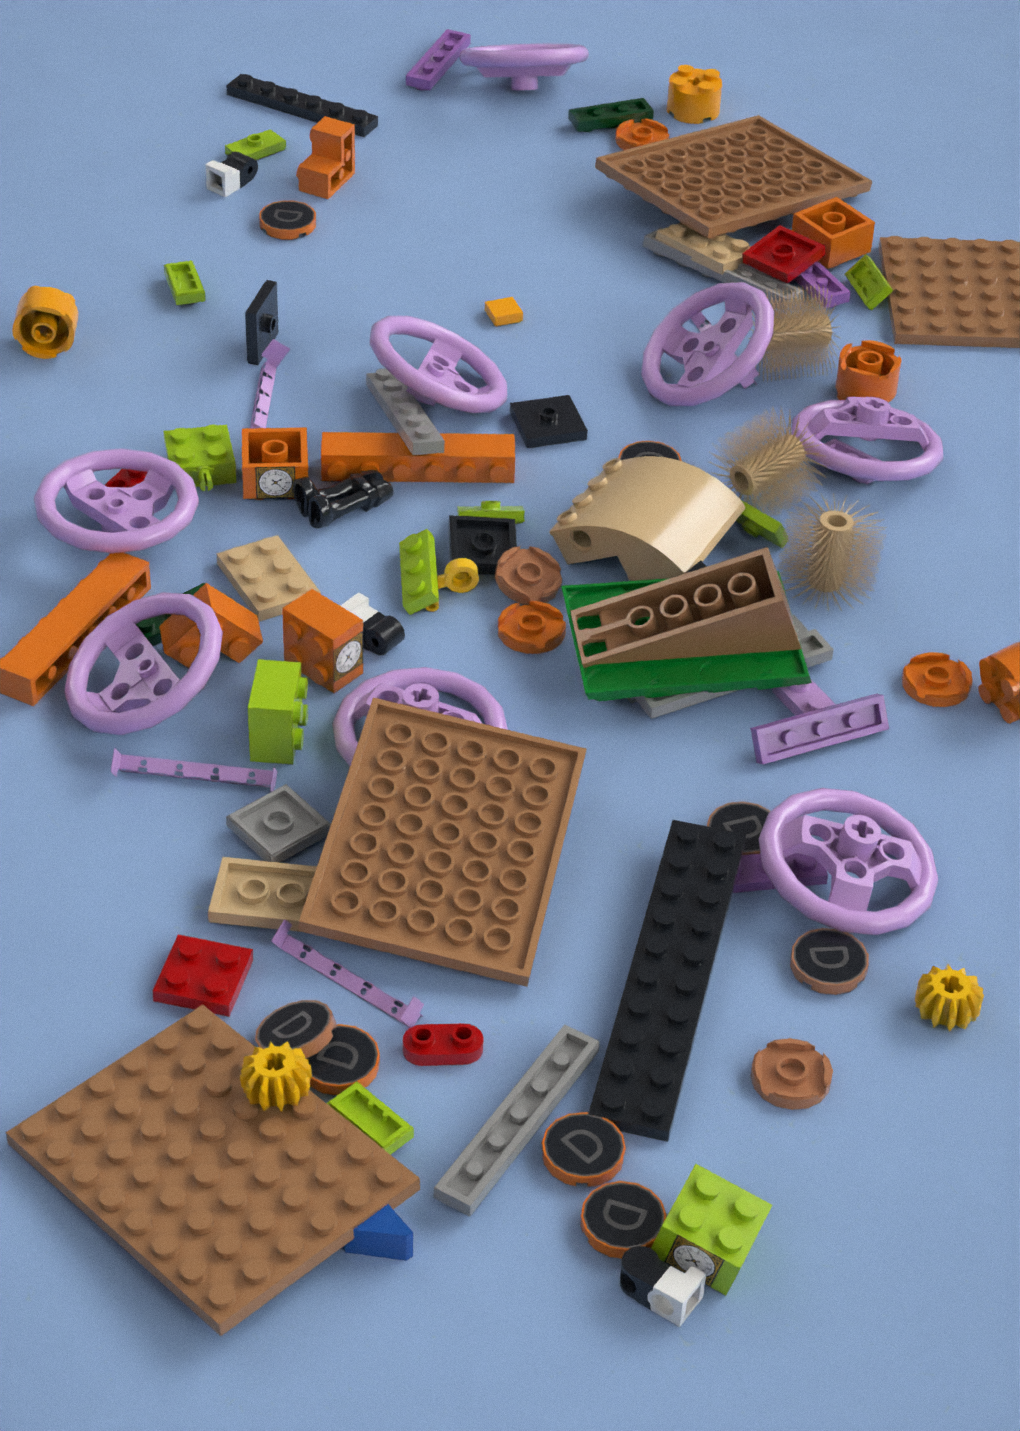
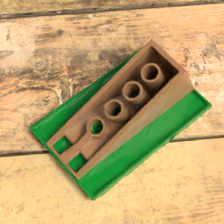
M768 547L673 578L561 586L584 690L588 700L609 701L639 696L656 698L701 691L717 693L755 687L758 690L812 683L779 571L775 568Z

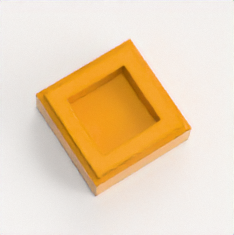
M513 297L485 302V312L494 326L523 321V311Z

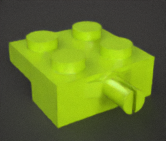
M213 424L206 427L176 428L163 431L167 459L176 462L192 477L195 487H200L202 491H206L205 486H207V490L210 491L213 485L236 483V462L227 425Z

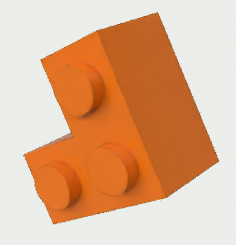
M325 116L310 131L309 138L312 142V154L299 164L296 176L299 179V191L329 199L355 174V124Z
M205 583L193 595L212 607L223 631L220 652L241 663L263 643L256 614L208 583ZM172 614L159 626L163 650L166 655L190 668L199 651L201 634L194 621L185 615Z

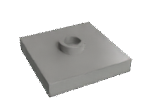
M287 784L226 816L227 827L264 861L279 863L327 837L331 826L323 816Z

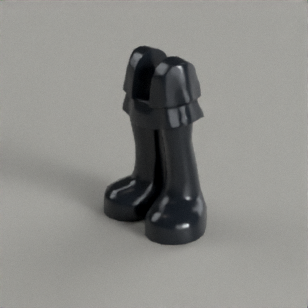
M377 470L351 474L350 478L323 489H316L314 483L308 477L299 478L293 482V494L298 509L303 517H309V522L314 528L328 526L332 521L356 508L361 507L367 512L372 507H378L390 499L394 492L392 485L387 480H384L381 473Z

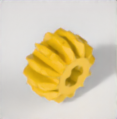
M949 964L944 970L933 966L930 972L922 974L918 981L914 999L916 1002L915 1007L920 1009L921 1019H932L933 1028L941 1024L945 1025L949 1032L955 1025L966 1029L970 1021H976L980 1015L984 997L983 988L978 986L977 976H966L965 967L956 971L952 970Z
M271 1041L268 1048L265 1049L254 1046L253 1054L244 1057L240 1075L241 1088L246 1093L250 1104L260 1103L263 1111H266L271 1106H277L282 1112L285 1104L298 1106L300 1097L308 1096L310 1078L312 1077L311 1065L308 1063V1059H305L302 1049H292L288 1041L280 1047L274 1046Z

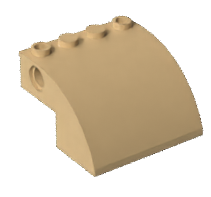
M654 456L635 457L625 460L614 458L602 466L603 471L599 476L594 477L587 483L588 488L584 493L579 494L572 500L573 505L569 510L561 513L556 518L558 522L549 533L557 543L567 565L617 556L630 581L667 579L685 574L700 560L703 562L745 510V506L737 495L717 478L683 461Z

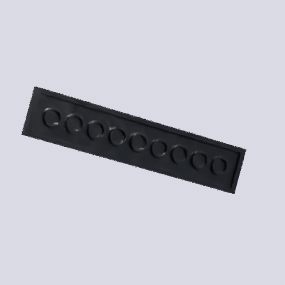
M672 820L588 1115L608 1119L617 1126L620 1132L669 1141L745 847L746 834Z

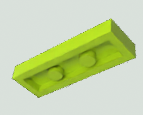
M428 528L417 534H411L399 542L402 602L404 609L409 615L439 601L435 541Z

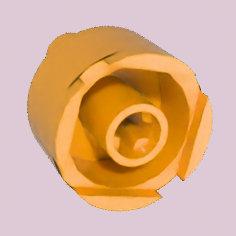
M680 65L678 71L669 77L667 112L670 113L671 111L674 113V119L690 124L703 123L704 118L711 117V121L716 119L720 113L722 93L720 72L716 69L703 70L693 68L691 65Z
M32 286L27 290L18 302L12 328L15 341L17 339L22 345V350L36 358L51 359L63 351L67 352L71 348L78 322V309L74 297L69 293H64L52 287Z

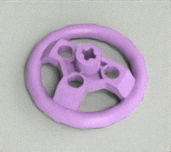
M508 44L466 48L460 52L459 58L465 66L476 67L484 77H511V90L538 89V76L565 75L572 64L586 61L589 52L586 47L578 44Z
M743 282L719 283L694 293L674 307L655 328L643 352L641 376L650 395L669 406H696L722 396L742 382L761 361L773 336L774 310L765 293ZM725 302V313L717 324L700 333L691 332L682 327L686 321L702 310ZM753 310L755 314V330L746 349L737 357L735 351L753 326ZM663 353H666L680 364H684L685 372L677 384H667L660 374Z
M386 316L372 325L370 346L377 359L398 381L408 387L406 391L418 401L432 406L438 403L445 407L468 413H491L506 402L507 381L497 365L478 347L458 334L433 322L411 316ZM409 335L427 340L433 344L417 370L394 350L389 341V336ZM459 359L468 363L483 378L487 386L478 389L465 382L455 370Z
M847 397L845 400H828L806 406L792 420V435L796 429L795 437H799L801 433L802 435L804 434L800 442L809 438L802 443L804 447H809L804 448L805 451H809L807 453H819L817 455L805 454L807 457L828 469L851 477L876 481H907L930 474L943 460L942 440L928 424L919 420L913 414L892 408L887 401L880 398ZM825 435L860 437L866 441H875L877 439L917 441L924 453L920 457L906 461H877L854 457L834 450L820 442V440Z
M112 449L88 452L62 462L43 477L34 495V503L38 521L56 539L81 550L121 553L145 550L171 540L191 523L199 504V498L194 480L176 462L151 452ZM121 468L148 472L144 481L131 488L107 487L97 481L93 474L95 471ZM64 487L73 507L100 523L102 531L87 530L66 521L57 511L55 499L60 489ZM175 489L178 502L174 511L163 520H158L154 517V513L166 507Z
M163 592L134 600L107 616L83 640L69 664L64 694L72 716L93 732L125 735L152 728L181 711L205 687L220 658L223 631L213 608L190 594ZM164 614L185 615L197 624L201 634L199 651L188 672L181 679L176 676L136 626L137 623ZM108 646L120 661L114 681L100 693L87 692L89 673L101 652Z
M421 667L391 670L362 682L342 699L332 727L336 750L350 766L358 744L354 726L356 721L362 716H367L373 698L482 723L475 713L439 702L438 691L450 693L472 704L483 717L486 725L507 729L503 707L484 686L455 672Z
M819 788L793 794L768 813L758 840L763 869L780 896L808 919L840 932L880 935L910 926L930 908L939 880L933 852L915 825L888 804L856 791ZM832 811L853 815L848 817L844 824L806 814ZM880 828H882L891 836L881 834ZM811 835L819 836L824 841L816 840ZM794 853L811 856L832 876L828 901L818 897L797 880L785 861L786 857ZM885 853L895 856L898 860L889 858ZM846 872H852L856 874L859 878H853L849 876ZM886 876L907 881L911 893L900 904L876 912L867 911L874 882Z

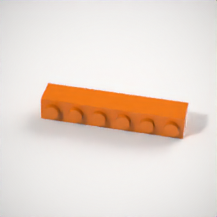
M322 432L321 481H343L350 478L351 474L377 470L381 473L383 479L388 482L514 483L515 436L514 434L440 433L445 440L444 453L412 455L398 433Z
M124 552L110 553L104 560H101L97 567L85 579H82L65 598H62L47 616L41 618L38 624L25 637H22L11 651L0 658V693L34 707L68 672L69 664L83 640L107 616L134 600L141 599L151 589L149 562Z

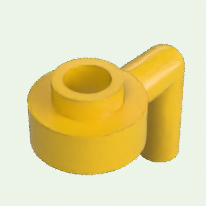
M466 558L450 561L444 569V574L437 575L438 589L448 587L451 591L457 593L471 591L479 582L476 564ZM439 602L426 607V610L430 612L436 611L439 608Z

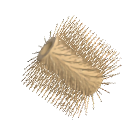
M819 284L818 301L815 287L814 300L812 291L810 292L811 299L809 300L807 285L806 301L804 290L801 301L799 286V300L797 301L795 288L794 302L792 291L791 300L789 301L788 288H786L787 301H785L783 290L782 302L780 291L778 302L776 299V289H774L775 302H773L771 291L770 304L772 303V308L775 310L773 336L764 353L765 357L763 356V381L765 363L767 381L768 364L770 369L771 363L775 373V380L776 365L780 380L781 364L784 380V365L788 378V364L790 371H792L793 363L795 372L796 363L798 366L797 355L802 371L804 362L806 371L808 362L810 371H812L811 363L813 362L814 373H816L815 363L817 361L819 371V362L821 361L822 375L824 376V357L826 371L828 372L826 355L828 360L829 355L827 347L831 355L832 352L828 344L832 341V344L836 345L831 337L834 335L832 334L834 333L832 328L837 327H831L833 320L830 322L828 310L827 314H825L828 302L827 295L825 308H823L822 298L819 310ZM771 367L770 374H771V381H772V367Z
M783 412L780 415L779 428L775 423L774 427L773 423L770 426L767 419L766 421L764 420L762 426L752 422V432H749L747 429L745 431L742 428V437L737 435L734 438L732 436L734 441L726 442L729 447L730 445L733 447V452L729 449L726 450L724 446L722 448L725 451L723 453L730 459H726L721 453L724 457L722 460L731 465L732 468L726 465L728 468L716 465L730 473V475L717 474V476H727L731 479V481H728L732 482L730 484H733L730 490L735 487V494L737 491L740 493L739 499H741L743 494L744 502L746 495V503L749 500V504L750 495L753 507H756L757 501L758 507L760 505L762 508V512L764 511L765 504L769 511H772L773 507H775L774 504L777 508H784L782 506L784 505L782 499L784 501L787 498L792 503L794 500L792 496H794L795 492L797 494L798 492L800 493L801 488L799 487L801 485L805 490L809 489V485L806 482L804 484L801 479L804 477L808 482L807 479L810 480L812 476L805 469L811 474L813 469H808L803 461L811 460L805 457V454H819L807 453L809 451H805L804 448L809 447H804L802 443L809 438L800 442V436L795 437L796 429L794 434L791 435L790 414V427L788 424L787 429L785 424V435L782 421Z
M835 499V511H830L828 502H825L829 511H822L820 513L821 516L812 512L811 514L816 518L810 516L808 519L794 520L796 522H791L798 524V526L793 525L794 527L792 528L795 529L789 531L794 532L793 535H796V537H786L785 539L787 540H783L788 541L784 543L792 544L785 551H781L786 553L780 554H789L791 552L799 554L792 553L787 556L790 559L786 558L785 561L779 562L797 564L788 565L793 566L792 568L785 567L788 570L783 569L785 572L795 573L780 572V574L798 575L785 577H792L790 578L792 580L807 578L805 581L782 582H802L796 585L795 588H799L797 587L799 585H811L803 592H807L811 588L812 590L813 588L815 589V593L818 590L820 595L822 592L825 595L826 592L827 606V592H832L834 599L833 591H836L846 601L839 589L844 593L846 592L840 587L845 589L854 598L855 596L850 592L853 590L847 588V586L851 588L856 587L862 591L865 588L858 587L857 585H861L858 583L869 584L867 581L870 580L863 581L867 577L860 574H869L867 572L871 573L870 570L873 569H867L870 566L863 565L862 563L872 566L877 564H874L875 562L872 560L876 558L868 557L873 555L866 554L865 552L877 555V552L880 551L871 548L873 547L872 545H876L872 543L881 544L880 541L883 540L876 539L883 538L869 537L877 536L874 534H880L878 533L880 531L868 530H885L864 529L867 527H878L871 526L873 525L871 523L856 525L858 522H868L861 521L866 517L852 518L859 511L850 516L847 514L848 509L845 513L842 511V508L840 511L837 508L836 511Z

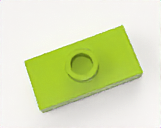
M269 129L225 145V154L229 156L232 152L237 151L258 160L285 150L286 140Z
M867 254L845 273L853 288L871 311L894 291Z
M193 261L164 265V274L176 305L206 301L205 291Z
M741 500L745 510L737 518L736 522L742 524V528L751 536L757 538L760 535L780 548L784 547V544H786L784 542L788 541L783 540H787L785 538L788 536L787 533H783L786 531H784L782 523Z
M481 501V506H457V516L515 519V523L525 522L523 506H500V501Z
M357 1081L326 1103L390 1155L414 1138V1128Z

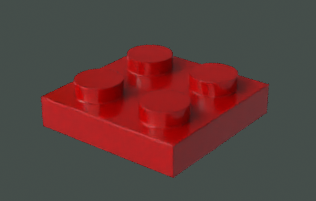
M779 225L743 252L742 259L744 264L788 284L825 255V245Z
M178 934L152 990L153 1001L193 1010L204 1005L214 1014L230 1017L252 965L253 949Z

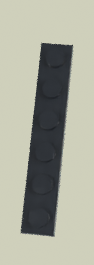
M240 74L226 85L227 95L316 123L326 116L355 124V135L366 137L378 126V116L367 113L365 110H357L344 106V104L321 99L316 95L301 93L294 88L275 85L271 81H262L248 74Z

